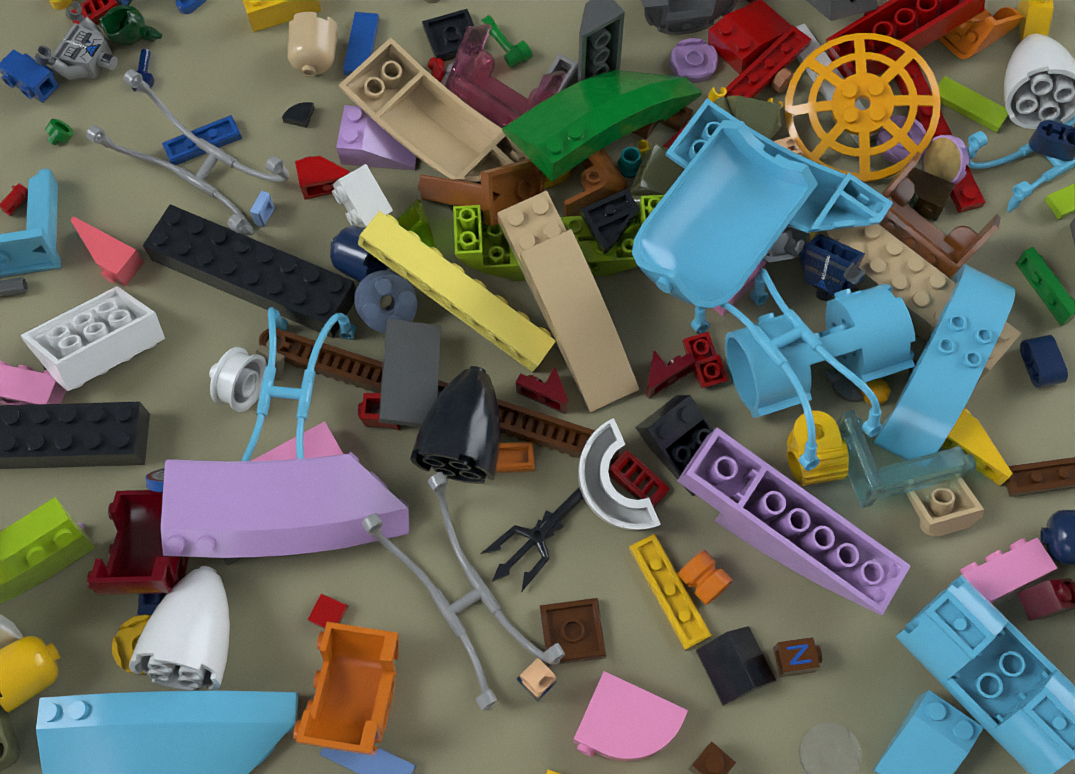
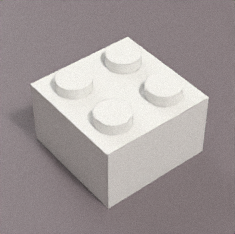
M366 164L338 179L333 184L334 190H332L336 201L339 204L343 203L348 212L345 215L351 226L364 228L379 211L385 215L393 211Z

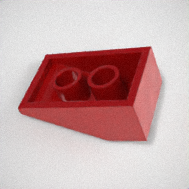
M758 0L726 14L708 29V45L715 47L718 55L738 74H741L792 25L763 0Z

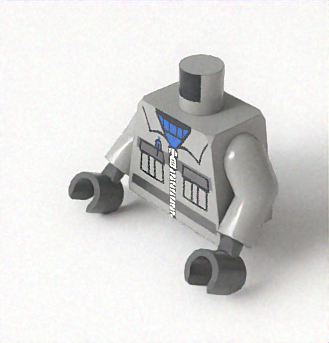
M74 1L71 6L77 13H73L70 9L66 8V16L68 19L77 20L80 23L72 25L53 54L47 46L42 45L38 48L40 54L36 53L35 55L37 64H49L52 70L69 80L81 78L95 79L103 68L114 70L118 63L117 57L112 55L106 36L91 19L81 14V5Z

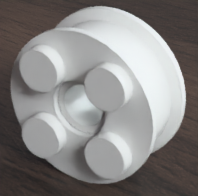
M233 347L228 350L219 362L215 363L210 369V394L212 400L221 405L228 403L237 412L248 410L260 396L265 367L267 366L265 358L258 354L250 356L241 347Z

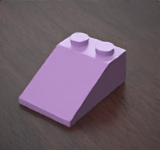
M344 105L336 146L341 164L355 166L366 164L368 167L415 170L417 156L395 140L359 106Z

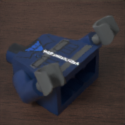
M819 233L807 245H805L804 240L797 242L793 237H789L784 246L786 253L798 256L804 271V281L817 288L816 297L822 301L830 300L836 292L849 288L852 290L865 280L864 274L866 271L858 268L865 253Z

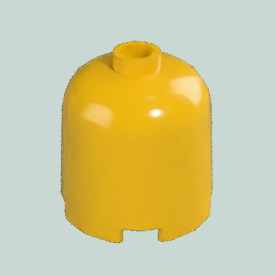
M25 636L0 649V693L2 695L0 705L6 712L9 713L56 681L59 674L56 660L60 659L61 656L52 642L46 645L37 636Z

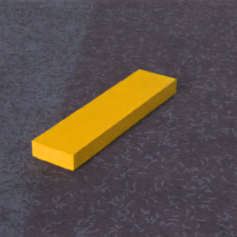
M655 533L630 545L629 550L684 650L686 651L711 638L710 631Z

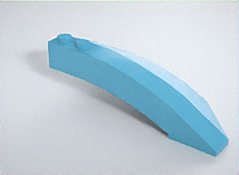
M706 99L668 149L665 156L685 169L723 120H740L709 99ZM748 127L752 134L765 145L763 150L773 157L779 154L789 160L807 164L818 183L787 226L810 233L876 225L882 221L893 204L892 201L848 172L846 175L820 165L788 150Z

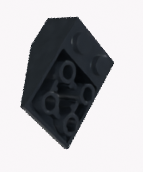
M676 395L635 427L650 450L677 480L705 438L714 431L690 395ZM684 487L692 496L696 495L689 489Z

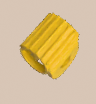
M812 411L815 424V442L817 443L816 455L820 459V463L810 471H806L800 464L799 458L804 454L805 444L808 441L805 414L800 415L787 439V461L797 483L800 486L846 479L849 471V455L846 441L841 438L836 421L830 415L821 411Z

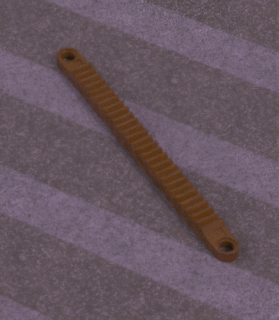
M276 328V337L281 340L279 346L276 347V352L285 356L284 362L292 364L296 368L302 367L306 370L316 341ZM266 329L260 335V346L267 347L269 329ZM325 343L322 344L314 368L317 375L323 374L325 377H332L336 381L342 380L346 384L351 383L357 388L363 387L367 391L372 390L375 393H381L383 362ZM438 380V396L449 383ZM497 399L500 415V434L505 433L508 437L514 436L518 440L533 442L539 447L545 446L551 451L557 450L561 454L566 453L570 457L580 458L586 442L595 432L593 429ZM619 451L613 455L610 464L617 460Z

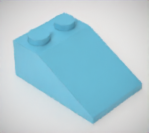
M928 690L918 696L873 771L877 774H954L968 755L983 727Z

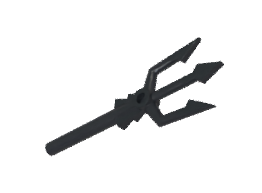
M580 486L553 513L546 510L542 521L538 519L533 529L514 525L480 553L501 551V545L515 533L529 538L505 564H499L492 582L510 575V568L533 545H536L542 558L530 572H524L521 593L550 559L545 539L554 536L553 532L564 528L561 520L583 499Z

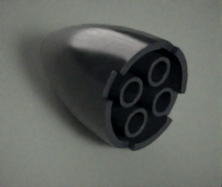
M470 366L469 369L463 370L438 396L422 423L411 453L410 460L415 466L426 472L433 468L435 472H442L444 475H447L446 479L465 483L484 484L486 478L494 480L500 448V415L496 392L491 378L485 369L478 366Z

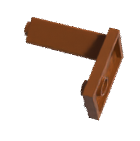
M530 159L481 171V184L422 174L418 183L422 200L455 206L480 205V209L483 211V224L490 226L499 224L498 212L544 192L543 172Z

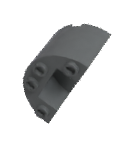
M641 0L646 21L650 26L654 25L661 33L683 35L714 25L715 19L721 15L724 17L726 14H729L739 0Z

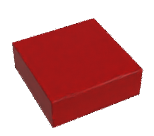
M320 594L307 620L325 629L327 622L340 624L348 606L324 594Z

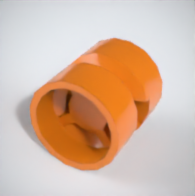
M703 550L693 557L677 575L688 587L694 586L696 588L695 595L707 606L729 587L733 579L723 568L716 569V561L706 550Z

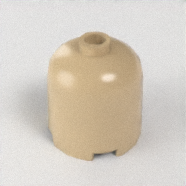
M316 12L295 14L294 19L289 21L287 57L291 66L308 77L327 72L334 61L338 35L337 23L330 17H327V20L318 18Z

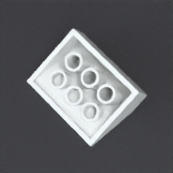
M118 286L21 335L22 340L55 381L67 391L81 387L88 380L107 373L110 368L129 361L134 355L145 349L153 348L158 342L165 339L156 313Z

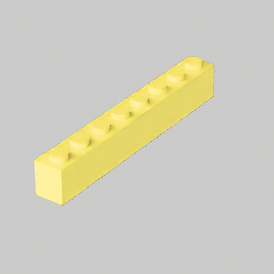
M379 211L360 234L359 246L531 372L538 367L556 342L548 330L535 326L530 322L526 314L521 311L516 312L508 306V302L503 297L493 295L481 281L466 275L461 266L448 262L443 258L439 250L425 245L413 231H406L393 216L385 215Z

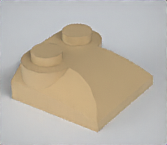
M956 469L903 484V489L920 518V528L927 535L942 536L967 529L983 517V507Z

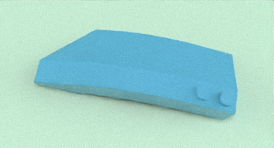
M155 691L40 698L36 734L42 774H249L256 766L259 767L272 753L279 740L286 733H290L295 727V723L298 720L299 693Z

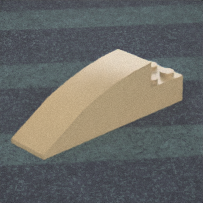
M544 191L498 212V223L556 340L589 412L591 413L638 391L639 387L596 281L572 229L566 231L548 192Z

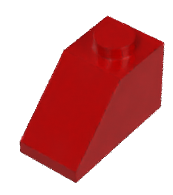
M320 155L309 156L295 161L304 200L333 194V184L350 173V171Z

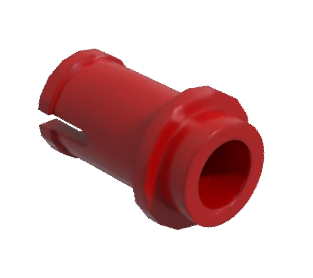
M20 183L16 186L13 185L11 187L13 190L0 203V209L9 216H12L25 200L28 201V189Z

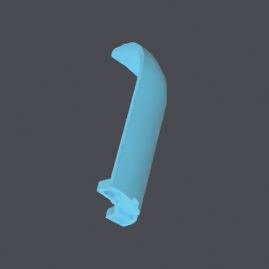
M723 120L646 218L636 234L632 255L638 267L660 290L669 293L683 302L706 308H713L727 303L742 288L818 185L808 165L789 160L779 154L775 157L769 155L763 150L765 145L752 134L743 121Z

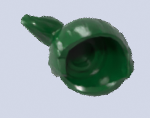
M115 6L104 17L100 18V25L109 39L118 44L131 45L142 38L148 42H154L162 38V34L155 28L146 26L144 17L133 6Z

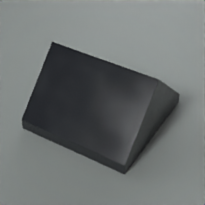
M749 626L728 631L696 650L722 706L777 681Z

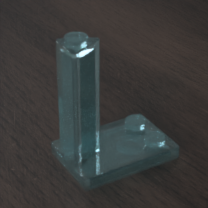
M854 409L843 412L837 422L841 438L846 441L848 448V476L861 508L872 506L876 500L965 477L976 469L973 456L965 454L960 446L877 468L864 436L865 432L862 429L864 423L860 417L857 418Z

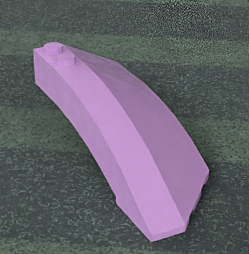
M351 451L349 454L273 461L166 460L161 516L163 556L266 557L352 547L378 541L376 537L368 534L362 525V521L374 513L379 516L383 523L381 530L386 538L409 534V505L401 498L398 499L388 490V486L372 471L366 470Z

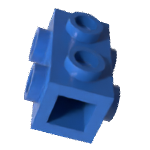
M13 49L0 62V72L3 75L1 79L11 88H19L29 99L35 98L43 103L59 87L53 77L55 73L47 65L41 66L37 64L26 53L23 55Z

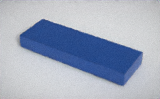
M355 12L343 67L345 76H349L373 54L379 14Z
M232 115L190 131L198 138H203L217 148L242 139ZM184 134L162 143L170 163L174 165L207 153L197 147L196 143Z

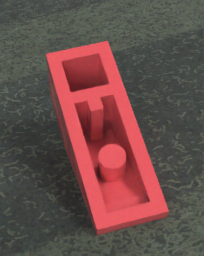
M73 216L70 221L94 261L101 269V276L110 283L118 282L126 286L144 263L137 250Z

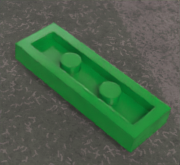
M1034 247L1025 250L1015 264L1059 325L1063 326L1069 323L1075 317V300L1068 295L1061 285L1059 278L1046 265L1043 256L1038 254Z

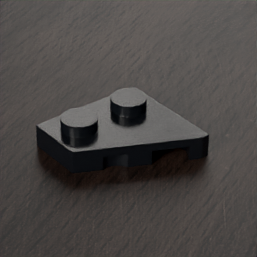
M628 189L580 209L582 219L603 254H607L640 213V208Z

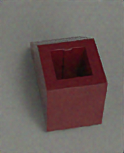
M1071 578L1047 580L1017 593L1029 621L1041 620L1075 609V582Z

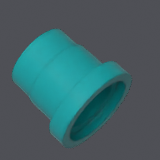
M635 147L625 148L617 163L618 169L626 178H634L641 163L640 151Z

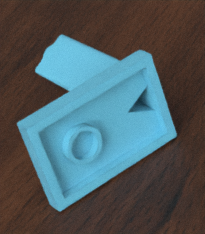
M50 169L39 170L37 175L28 181L26 230L0 234V278L58 269L62 266V259L56 251L58 183Z

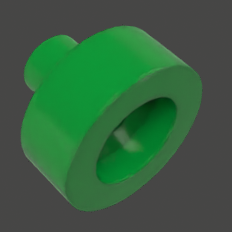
M51 119L45 128L46 132L50 135L47 140L52 145H57L58 142L68 143L74 134L69 125L58 119Z

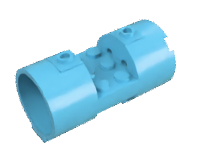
M881 284L851 293L850 288L834 293L835 299L826 302L825 322L827 330L814 333L822 342V347L833 357H836L842 365L858 376L864 383L915 367L913 362L915 353L910 350V342L915 341L913 323L901 297H894L891 293L892 287L888 284ZM773 312L757 317L759 322L754 324L759 326L770 340L793 329L791 324L784 318V314L775 317ZM747 327L726 334L725 353L730 375L738 395L744 405L750 410L752 418L801 403L783 369L778 368L775 362L752 337ZM799 338L779 348V351L788 360V365L797 376L808 401L812 400L810 394V365L825 359L817 351H813L803 338Z
M962 574L905 625V629L896 634L895 637L1028 774H1053L1070 760L1075 759V685Z

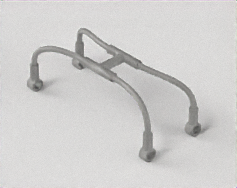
M129 69L124 75V82L133 88H137L142 93H146L166 117L186 137L196 143L197 147L207 152L209 156L197 174L194 175L183 167L179 168L165 160L113 143L112 139L106 136L105 131L96 125L91 126L87 130L86 137L95 144L100 143L106 148H111L117 152L149 161L174 171L183 180L207 195L220 200L234 213L227 222V226L237 233L241 232L244 235H253L254 229L243 213L230 200L219 193L217 188L207 183L205 179L219 160L231 168L235 167L257 178L273 182H286L290 176L289 171L284 167V161L274 155L267 160L265 168L275 175L259 172L240 164L234 157L191 133L169 111L149 88V85L142 80V75L133 69Z
M438 472L431 476L427 482L438 496L448 536L465 570L464 574L474 587L472 591L450 605L440 589H436L426 574L382 534L381 527L383 523L376 513L366 517L362 521V525L368 534L376 537L379 542L408 566L430 591V596L456 637L461 639L470 656L482 694L475 701L482 711H490L498 700L492 690L488 689L476 651L466 635L467 630L456 614L482 599L489 612L496 616L504 628L522 646L539 659L551 665H557L565 655V652L559 643L542 652L523 637L500 611V605L496 602L474 567L470 566L460 547L445 497V487L448 484V480L442 472Z

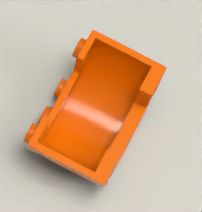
M327 622L325 631H320L317 639V649L321 653L323 664L321 671L317 670L315 673L313 688L316 691L314 699L308 701L307 708L303 711L302 719L296 721L293 739H296L298 744L374 756L378 750L374 743L382 742L391 709L397 675L394 659L398 660L399 635L397 632Z

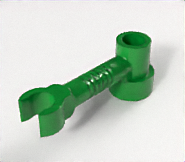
M490 15L481 20L485 24L482 26L490 36H493L506 52L503 57L510 68L521 61L526 62L533 57L530 47L524 40L516 45H512L499 30Z

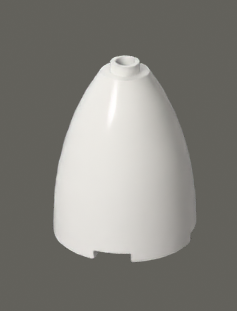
M1032 34L1024 38L1011 55L1004 79L1005 108L1010 120L1022 128L1036 129L1039 123L1044 120L1062 121L1064 124L1075 116V59L1056 40L1045 35Z
M208 566L194 569L172 588L171 593H167L151 615L138 639L129 663V668L133 673L140 674L143 671L152 678V683L177 690L197 691V688L209 687L208 690L216 691L220 688L227 663L230 620L226 592L221 577L216 574L217 571Z

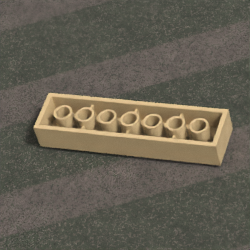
M879 224L819 231L814 236L816 237L820 233L865 253L858 267L866 271L864 274L865 280L856 288L862 291L881 284L890 285L892 287L891 293L894 297H901L910 314L915 334L924 341H928L956 284L954 281ZM1005 322L978 382L992 369L1020 336L1021 332L1008 322Z

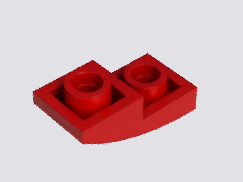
M709 331L682 340L686 354L690 352L696 360L693 372L701 389L728 381L721 357L716 354Z

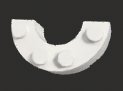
M613 418L595 430L582 451L578 466V481L583 498L600 519L612 526L626 530H645L661 525L649 498L641 500L626 498L618 493L610 482L608 473L610 460L617 451L625 446V442Z

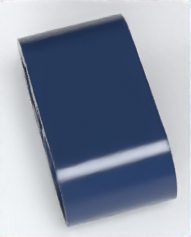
M1044 120L1039 123L1029 139V146L1036 153L1062 161H1071L1075 158V127L1052 120Z
M1052 335L1021 341L1020 353L1031 382L1036 388L1061 384L1067 381L1068 370L1057 342Z

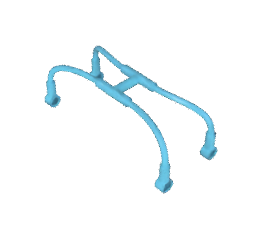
M1075 116L1064 124L1072 126L1075 123ZM978 131L968 138L969 165L967 166L973 169L990 168L1010 162L1021 156L1024 157L1032 153L1033 150L1028 143L1020 147L1019 151L1003 158L988 162H972L971 159L975 157L978 150L988 142L986 135L982 131ZM1044 155L1054 167L1043 173L1042 177L1032 184L1022 181L1015 185L1012 189L1013 196L1008 202L1006 211L1011 213L1039 185L1049 182L1075 167V158L1071 161H1062Z
M760 268L755 277L754 289L750 293V298L756 305L765 303L769 297L765 291L766 283L775 302L784 313V318L791 324L793 329L770 340L759 326H755L737 308L728 302L719 306L732 313L750 330L752 337L775 362L778 368L783 369L793 384L801 401L808 429V441L805 444V452L799 458V462L806 471H810L820 463V459L816 455L817 443L815 442V424L812 410L800 381L788 365V360L779 351V348L802 337L813 351H817L828 363L858 386L869 398L872 408L869 410L868 420L862 425V429L869 437L876 436L883 429V425L880 423L881 409L876 395L869 386L822 347L823 344L794 310L789 309L768 272L764 268ZM695 307V319L691 322V327L697 334L705 333L710 327L709 322L706 320L705 307Z
M270 307L268 309V366L265 367L256 412V415H258L257 421L241 461L250 460L260 436L264 419L268 415L271 397L299 400L296 414L298 419L296 453L297 459H304V423L308 417L316 374L314 368L317 357L328 332L337 321L340 325L339 336L348 340L355 338L356 326L350 323L346 315L336 313L327 321L313 347L308 367L304 371L302 387L290 388L273 386L276 374V328L287 331L288 321L281 318L279 311L275 310V308Z

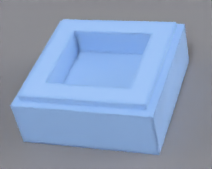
M261 191L250 210L255 224L261 227L266 225L275 209L270 193Z

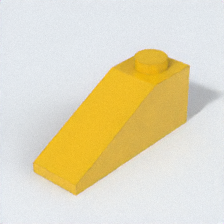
M964 408L941 447L1001 486L1010 478L1012 472L978 419L973 417Z

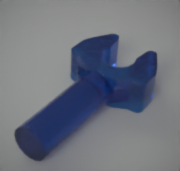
M142 49L136 72L142 75V80L151 89L155 82L152 74L147 73L151 52L147 49Z

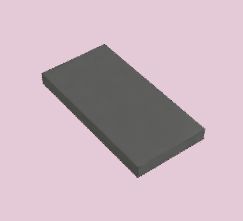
M387 318L379 410L380 423L414 427L422 426L426 415L438 396L441 326Z

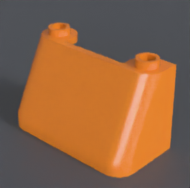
M1003 7L994 16L984 8L982 13L938 38V40L958 58L967 59L977 55L1012 31L1023 19V16L1012 7Z

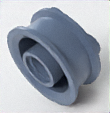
M387 270L376 271L367 275L359 283L354 297L355 308L360 318L370 328L385 333L387 318L411 322L418 306L417 295L413 286L399 274ZM390 295L392 298L390 305L380 307V300L384 296Z

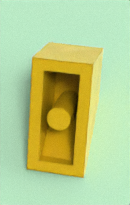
M1020 0L1017 6L1018 12L1023 16V19L1019 22L1020 42L1032 34L1048 36L1054 9L1053 0Z

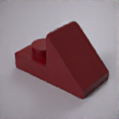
M654 350L646 396L649 399L693 372L696 360L690 352L683 357L680 355L674 357L666 365Z
M556 367L553 368L545 384L534 375L526 376L520 373L516 380V393L566 414L568 398Z

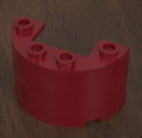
M116 491L113 503H110L108 507L109 519L113 520L117 530L114 543H111L109 546L107 566L104 565L102 558L95 559L93 569L87 575L88 589H92L98 595L171 593L172 588L185 577L189 556H163L161 538L163 491Z

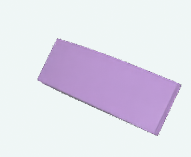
M718 428L705 438L677 480V482L718 510L720 513L715 522L738 538L814 583L879 615H883L910 568L908 563Z

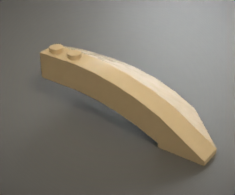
M391 37L338 85L353 102L395 140L449 179L481 182V171L529 159L507 137L502 128L482 116L448 90Z

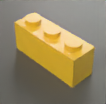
M242 0L253 32L291 21L297 13H317L321 11L319 0Z

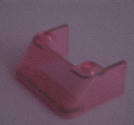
M483 24L467 27L445 87L482 116L503 128L541 102L558 93L566 75V72L563 70L544 74L538 88L531 91L528 99L492 77L495 61L493 56L483 49L492 26Z

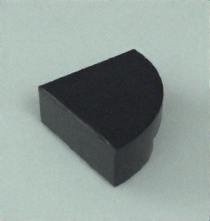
M303 102L293 105L283 114V122L307 128L315 109L314 103Z

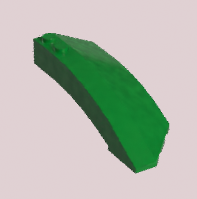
M614 70L582 80L558 92L503 127L502 131L553 182L597 151L623 136L661 119L666 121L682 110V108L699 98L702 92L686 77Z

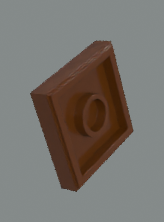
M598 598L540 605L545 651L559 643L565 652V655L558 664L606 658Z

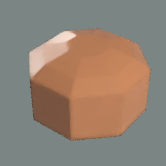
M788 68L781 69L772 80L771 88L778 93L785 92L794 73Z

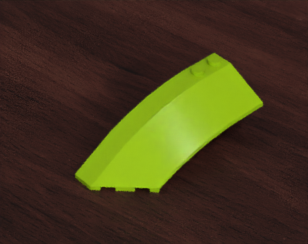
M56 497L0 531V605L45 582L96 548L94 543Z

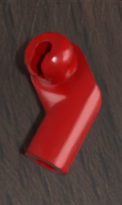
M432 57L428 61V68L432 71L431 75L441 82L445 63L441 58Z

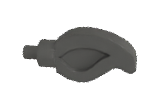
M829 369L826 370L825 374L829 376L828 380L833 383V390L839 397L850 402H858L862 399L863 395L857 393L856 387L851 380L844 375L840 376L837 372L832 373Z

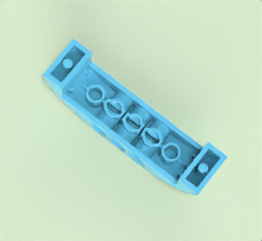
M963 264L953 280L956 284L894 410L884 420L882 424L883 429L877 434L873 442L877 446L922 469L927 467L938 452L968 402L1005 325L1015 298L1014 287L966 264Z

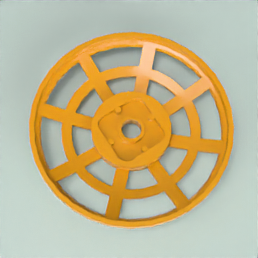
M856 33L830 40L815 49L804 59L789 83L785 97L784 116L788 135L794 139L801 149L803 157L846 175L847 171L838 170L820 161L821 156L830 147L832 150L843 155L859 157V173H849L862 182L867 183L880 181L896 175L917 151L921 154L924 152L938 125L941 100L939 87L932 70L914 49L902 41L889 36L875 33ZM864 39L887 42L901 48L905 53L897 61H894L881 54L865 52ZM854 40L855 53L840 57L831 62L827 67L815 60L817 56L832 46ZM913 59L920 64L927 75L932 96L917 95L913 80L904 69ZM866 60L877 61L890 68L879 77L867 73ZM855 61L856 74L843 80L833 72L839 66ZM808 67L818 74L811 87L808 103L793 106L796 85L802 73ZM899 74L906 84L909 95L894 96L888 83ZM824 80L836 88L832 100L816 102L818 90ZM863 98L868 100L870 107L866 110H859L855 106V102ZM894 106H910L908 117L900 129L890 119ZM933 106L929 128L917 146L907 135L915 121L917 107ZM831 111L836 125L828 134L820 125L817 112ZM809 114L812 128L821 140L812 152L805 147L798 136L793 116ZM884 128L893 136L887 142L870 148V134ZM843 131L852 135H858L859 148L847 147L835 140ZM898 143L910 153L906 158L893 166L870 172V156L884 153L895 147Z

